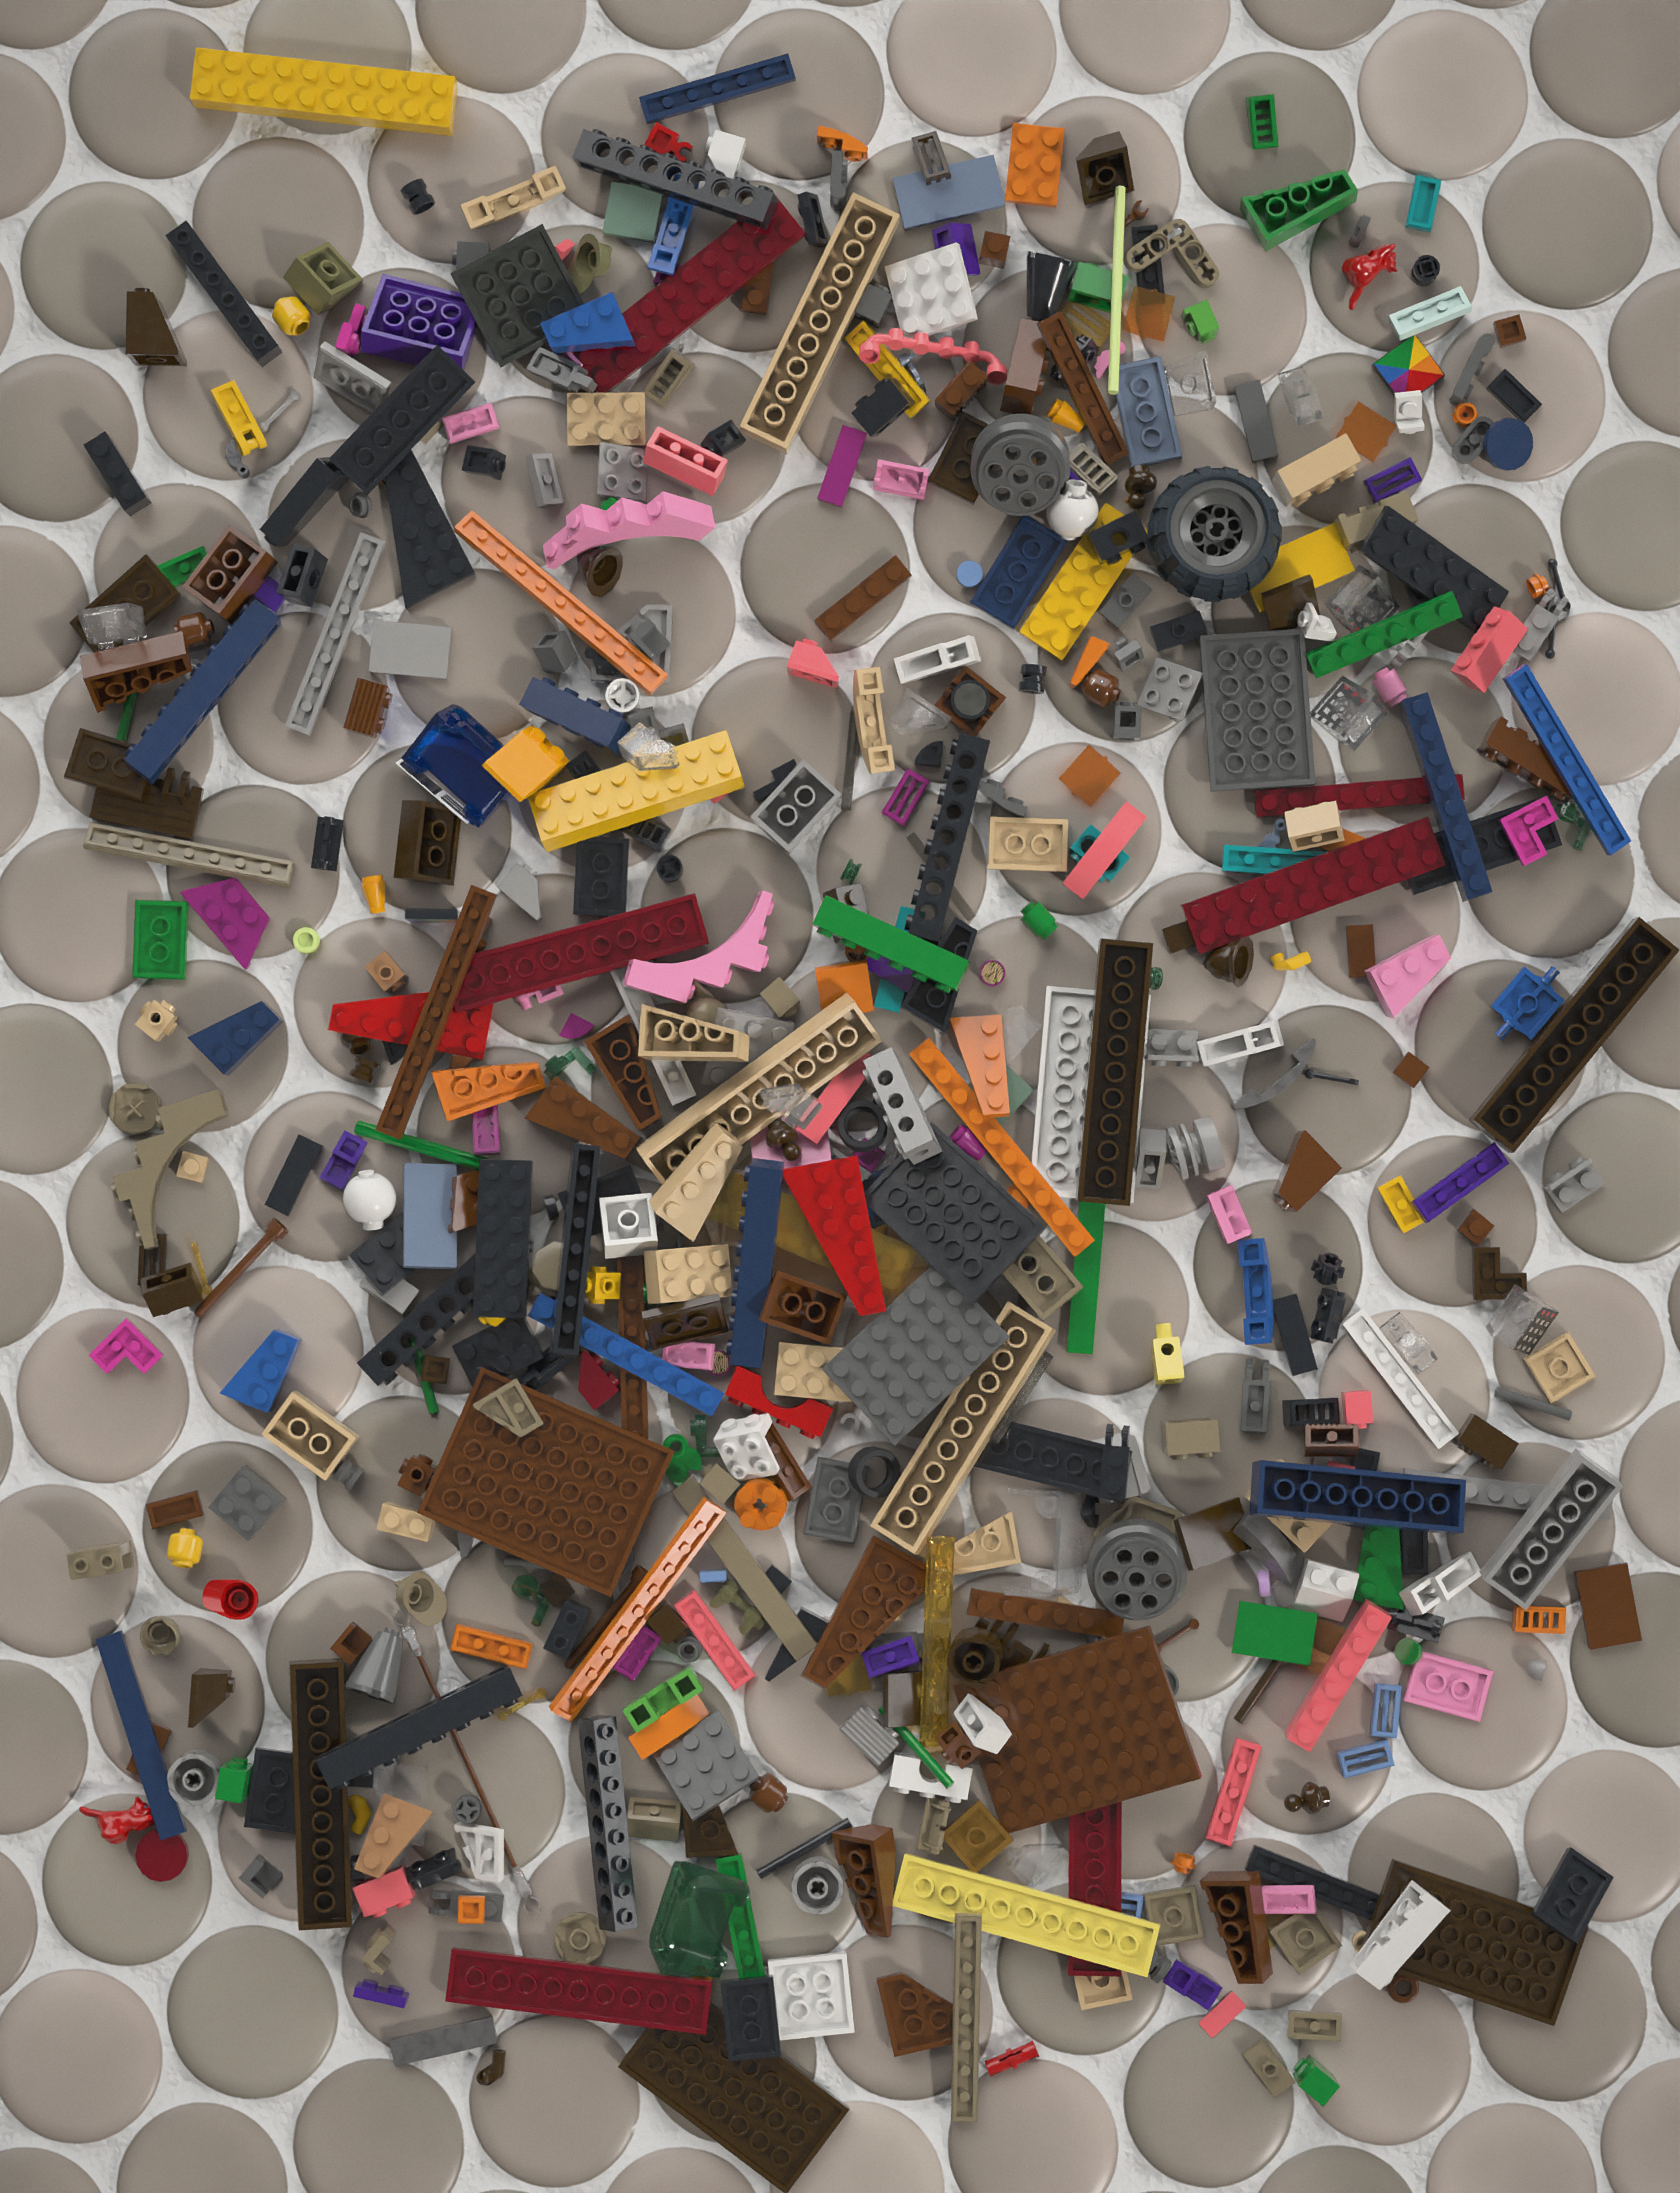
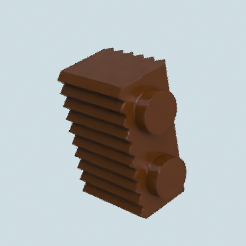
M969 361L937 396L935 407L951 421H955L956 417H959V413L966 409V405H969V402L976 398V394L983 390V386H986L987 375Z
M357 678L343 728L346 731L376 739L377 733L382 734L386 721L382 718L384 709L390 708L393 694L390 693V688L386 685Z
M1340 1423L1338 1425L1333 1424L1332 1426L1330 1424L1327 1426L1325 1424L1322 1426L1319 1424L1316 1426L1314 1424L1311 1426L1307 1424L1305 1426V1457H1358L1359 1432L1356 1423L1354 1425L1349 1424L1348 1426L1346 1424L1342 1426Z

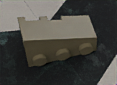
M1405 491L1379 500L1378 503L1368 507L1366 505L1362 506L1356 512L1345 515V513L1338 515L1333 523L1336 526L1345 550L1350 551L1351 554L1358 552L1359 547L1384 506H1390L1406 519L1416 524L1419 519L1408 492Z

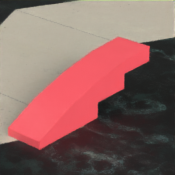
M869 1053L864 1054L833 1077L796 1127V1130L817 1144L866 1079L862 1071L866 1069L863 1060L872 1055Z

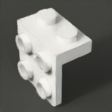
M769 1413L762 1415L752 1414L737 1420L728 1419L721 1424L713 1439L728 1472L738 1481L776 1475L780 1469L765 1438L772 1424Z

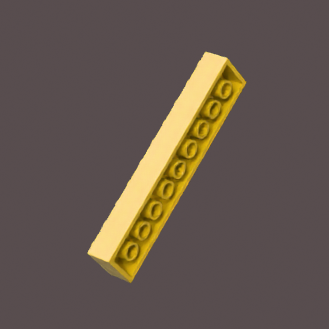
M196 47L190 100L195 108L452 136L458 84L455 76Z

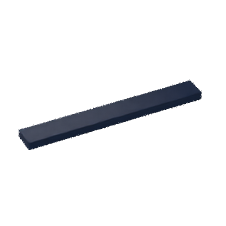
M121 1630L95 1639L160 1840L187 1831L179 1804L169 1792L168 1770L152 1726L151 1717L123 1631Z

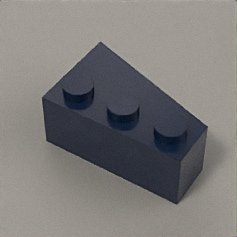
M260 1001L187 1038L223 1075L229 1076L284 1020L266 1002Z

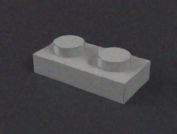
M539 453L527 456L526 461L537 506L554 507L563 504L552 453Z

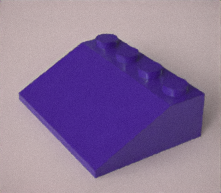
M382 274L361 330V352L417 366L438 344L464 370L469 358L477 323L461 293Z

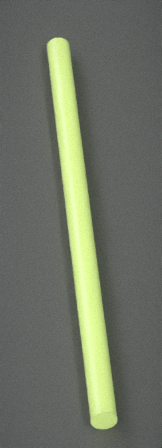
M1124 186L1115 187L1108 393L1111 395H1116L1119 392L1126 190Z

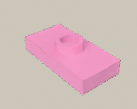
M492 402L442 417L450 444L500 429Z
M689 1341L662 1348L661 1359L676 1367L713 1370L715 1344Z
M1264 1885L1261 1887L1265 1914L1316 1913L1314 1885Z

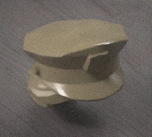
M553 1241L536 1251L534 1263L528 1275L531 1283L528 1293L533 1301H536L540 1293L549 1298H555L561 1248L560 1242Z

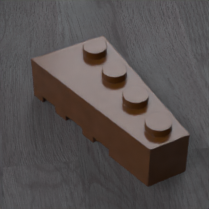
M629 1014L584 1041L640 1132L663 1118L645 1060L638 1056L639 1041Z
M557 1076L553 1078L525 1117L527 1120L589 1145L601 1146L600 1149L624 1159L629 1157L642 1139Z

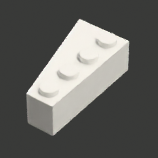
M1411 1880L1349 1966L1357 1974L1381 1990L1383 1986H1387L1391 1982L1398 1969L1451 1910Z

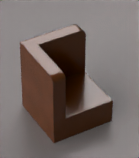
M353 1621L330 1649L351 1665L371 1642L372 1636Z

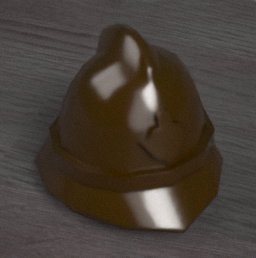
M601 545L577 555L578 568L583 574V579L587 582L591 595L602 598L613 590L620 579L623 556L618 548Z
M1249 936L1241 937L1236 942H1230L1215 948L1205 957L1203 961L1204 968L1217 979L1226 980V982L1233 983L1236 987L1242 986L1252 970L1254 959L1253 941Z

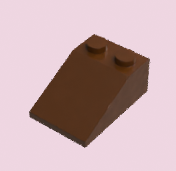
M776 1270L759 1321L830 1345L847 1295Z

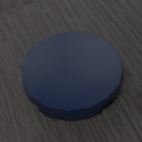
M1504 418L1492 423L1486 431L1483 440L1485 457L1494 468L1500 470H1516L1523 466L1530 458L1533 449V436L1529 427L1523 421L1515 418Z

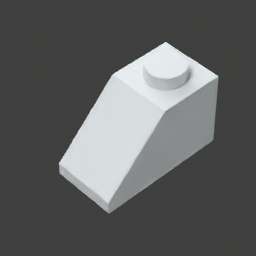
M715 130L714 136L708 137L705 152H708V159L712 168L723 172L726 175L725 177L735 179L745 151L746 139ZM724 189L725 192L728 194L729 189Z
M968 1693L953 1713L972 1744L978 1748L998 1754L1012 1735L1002 1718L972 1694Z

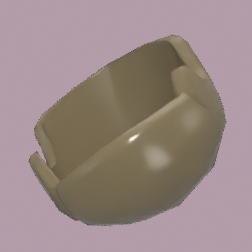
M166 1616L149 1618L142 1625L140 1632L142 1646L152 1655L169 1656L178 1647L181 1636L177 1623Z

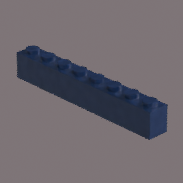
M256 599L251 604L246 603L239 612L240 618L236 623H230L222 634L224 637L219 644L214 643L206 653V656H208L202 664L198 663L192 669L189 681L186 684L182 683L174 692L175 698L170 704L166 703L162 706L157 714L159 718L153 725L150 723L141 733L143 738L137 745L132 744L126 751V759L124 760L126 766L151 785L280 627V617Z
M1426 692L1404 699L1398 705L1462 902L1487 895L1493 891L1429 694Z
M753 1158L751 1165L745 1167L744 1182H748V1191H743L741 1207H746L745 1216H741L739 1222V1232H743V1240L738 1241L736 1256L741 1257L740 1266L736 1265L734 1272V1281L738 1282V1289L733 1290L731 1306H736L735 1315H731L729 1321V1330L733 1331L732 1340L728 1339L726 1355H731L730 1365L761 1368L764 1361L768 1323L759 1321V1317L773 1277L784 1172L783 1161Z

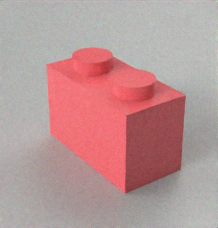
M405 1864L386 1871L381 1879L370 1877L356 1883L353 1887L364 1918L372 1915V1918L382 1916L387 1913V1908L396 1905L397 1909L412 1903L411 1898L416 1894L411 1884L407 1882Z

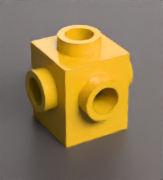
M591 1266V1271H587L585 1298H589V1303L605 1304V1299H620L621 1273L606 1271L604 1266Z

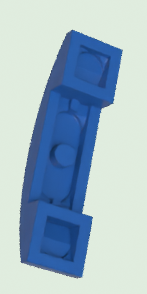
M674 174L673 181L680 179L681 175ZM700 182L695 185L694 189L699 188ZM668 197L657 241L654 244L649 260V270L673 276L694 208L693 205Z
M1265 1239L1238 1240L1239 1266L1243 1267L1246 1318L1243 1319L1245 1345L1272 1343L1273 1291Z

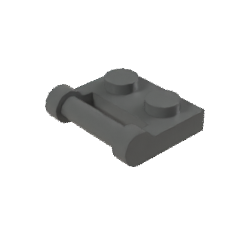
M832 151L830 206L834 211H841L846 205L844 198L846 189L842 183H847L848 160H843V151Z

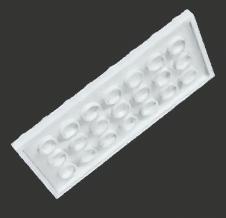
M1046 986L1031 1163L1059 1197L1076 1198L1094 990ZM1149 995L1130 1203L1134 1202L1151 995Z

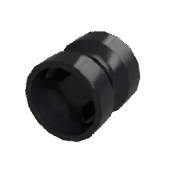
M421 178L409 182L400 190L404 199L409 201V208L413 215L429 210L436 203L432 195L427 193V186Z
M1431 255L1419 257L1410 272L1412 281L1421 287L1432 284L1439 274L1440 263Z
M1021 664L1020 673L1023 675V678L1019 683V691L1029 694H1044L1045 685L1043 677L1046 676L1047 667L1036 664Z
M665 855L658 860L657 872L663 881L675 882L682 877L683 865L677 856Z

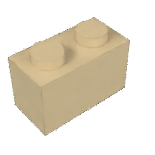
M1336 801L1322 802L1318 805L1295 808L1284 812L1288 837L1293 852L1345 841Z
M386 1501L382 1504L376 1530L428 1542L431 1540L435 1521L418 1514L419 1509Z

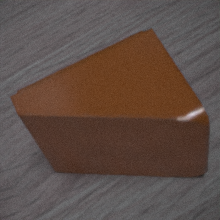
M453 1054L450 1069L468 1068L474 1061V1058Z

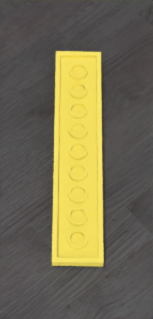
M908 1853L904 1854L893 1898V1906L952 1923H955V1913H981V1931L1144 1977H1148L1161 1925Z

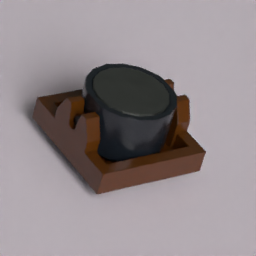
M964 666L945 689L933 708L967 735L976 737L1006 697L967 666Z

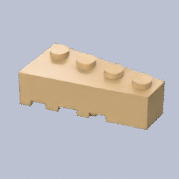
M641 1004L639 1057L647 1060L748 1062L750 1035Z
M716 1122L648 1201L657 1215L693 1242L743 1148L736 1137Z

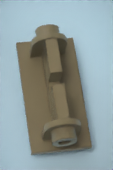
M941 1798L926 1799L916 1849L929 1850V1853L939 1854V1851L943 1850L942 1843L945 1833L943 1828L944 1826L946 1827L949 1811H951L949 1801Z

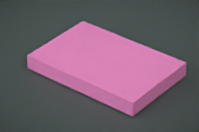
M801 1121L789 1122L788 1124L796 1129ZM768 1126L750 1138L752 1159L783 1161L784 1169L832 1160L828 1130L817 1144L796 1130L798 1133L796 1145L802 1149L801 1155L796 1161L786 1160L783 1156V1149H773L767 1145L766 1135L769 1131Z
M1422 1651V1657L1419 1662L1411 1667L1403 1701L1480 1722L1494 1671Z

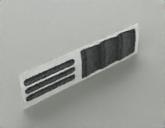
M404 757L396 762L400 768L466 824L476 818V816L409 759Z

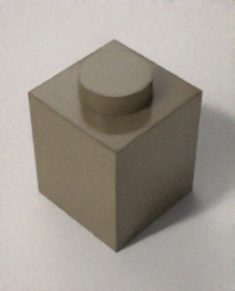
M780 977L760 993V996L780 1019L784 1015L789 1018L799 1009L797 1004L800 1000Z
M718 1462L714 1466L709 1463L700 1473L703 1479L699 1484L723 1504L741 1484Z

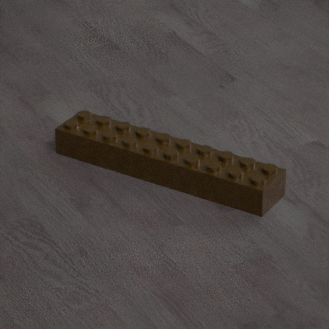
M1636 917L1632 919L1473 1113L1469 1121L1506 1152L1514 1153L1680 949L1642 918Z
M1103 938L1099 940L1075 1199L1078 1202L1130 1206L1153 943Z
M343 1659L289 1661L298 1930L352 1927L348 1787L346 1786L340 1790H335V1788L329 1790L314 1758L346 1742Z

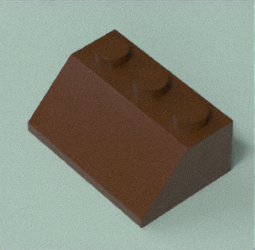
M228 525L182 588L224 620L233 623L240 610L249 602L278 561L263 548Z

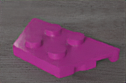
M232 878L180 892L241 966L247 970L251 965L252 957L261 942L262 934L266 930L271 918L237 878Z

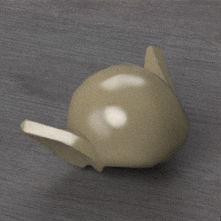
M693 981L695 997L688 1002L685 1016L714 1024L718 1007L728 1008L723 1002L715 999L698 981Z

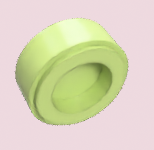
M303 927L295 932L293 945L299 952L310 954L318 949L320 937L315 930Z

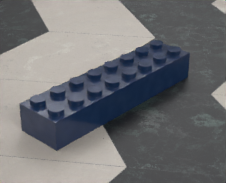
M1259 1460L1252 1462L1249 1515L1455 1535L1464 1533L1466 1480Z

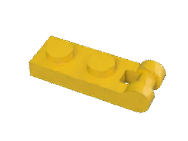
M233 380L211 389L210 395L234 438L241 456L250 454L251 450L255 448L260 450L267 447L266 440L236 382ZM250 432L253 438L246 441L243 435Z

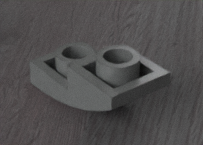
M987 779L986 782H980L978 789L990 802L1018 818L1025 817L1027 806L1023 805L1024 801L1013 797H1008V800L1003 799L1006 789L1001 787L1002 783Z

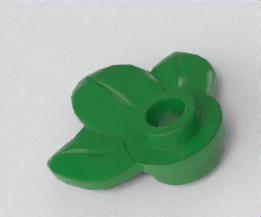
M672 1434L664 1440L663 1446L671 1449V1444L678 1442L681 1449L678 1452H674L666 1470V1475L678 1487L686 1480L689 1469L701 1470L702 1460L699 1452L689 1447L688 1441L684 1436Z

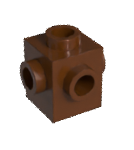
M420 1453L418 1457L415 1455L411 1456L410 1460L405 1458L399 1469V1473L402 1476L397 1485L420 1497L424 1495L437 1466L432 1464L434 1460ZM416 1469L421 1471V1477L416 1476Z
M955 1720L935 1737L943 1749L941 1752L942 1756L949 1764L955 1762L961 1769L971 1763L981 1753V1750L972 1744L964 1729Z

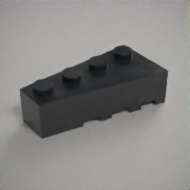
M955 917L939 942L938 947L968 960L978 930ZM917 979L900 1008L945 1035L958 991L951 990L950 993H946L935 987L936 982L929 979L926 982H922Z

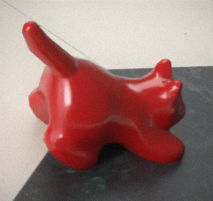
M1394 243L1378 246L1370 250L1367 256L1365 254L1357 255L1343 262L1342 272L1346 274L1349 283L1354 288L1349 299L1350 310L1355 308L1363 289L1371 283L1381 270H1387L1389 273L1397 272L1396 253L1392 251L1395 248Z
M138 1796L135 1797L134 1805L128 1810L104 1812L83 1806L79 1808V1811L85 1816L97 1818L101 1837L111 1844H120L127 1840L128 1833L131 1830L140 1831L155 1824L154 1818L150 1815L152 1813L150 1806Z

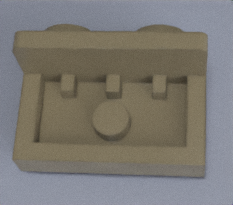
M387 1925L384 1930L379 1927L366 1944L369 1948L363 1955L362 1960L365 1961L364 1966L373 1974L379 1973L382 1976L391 1963L381 1953L396 1932L390 1925Z

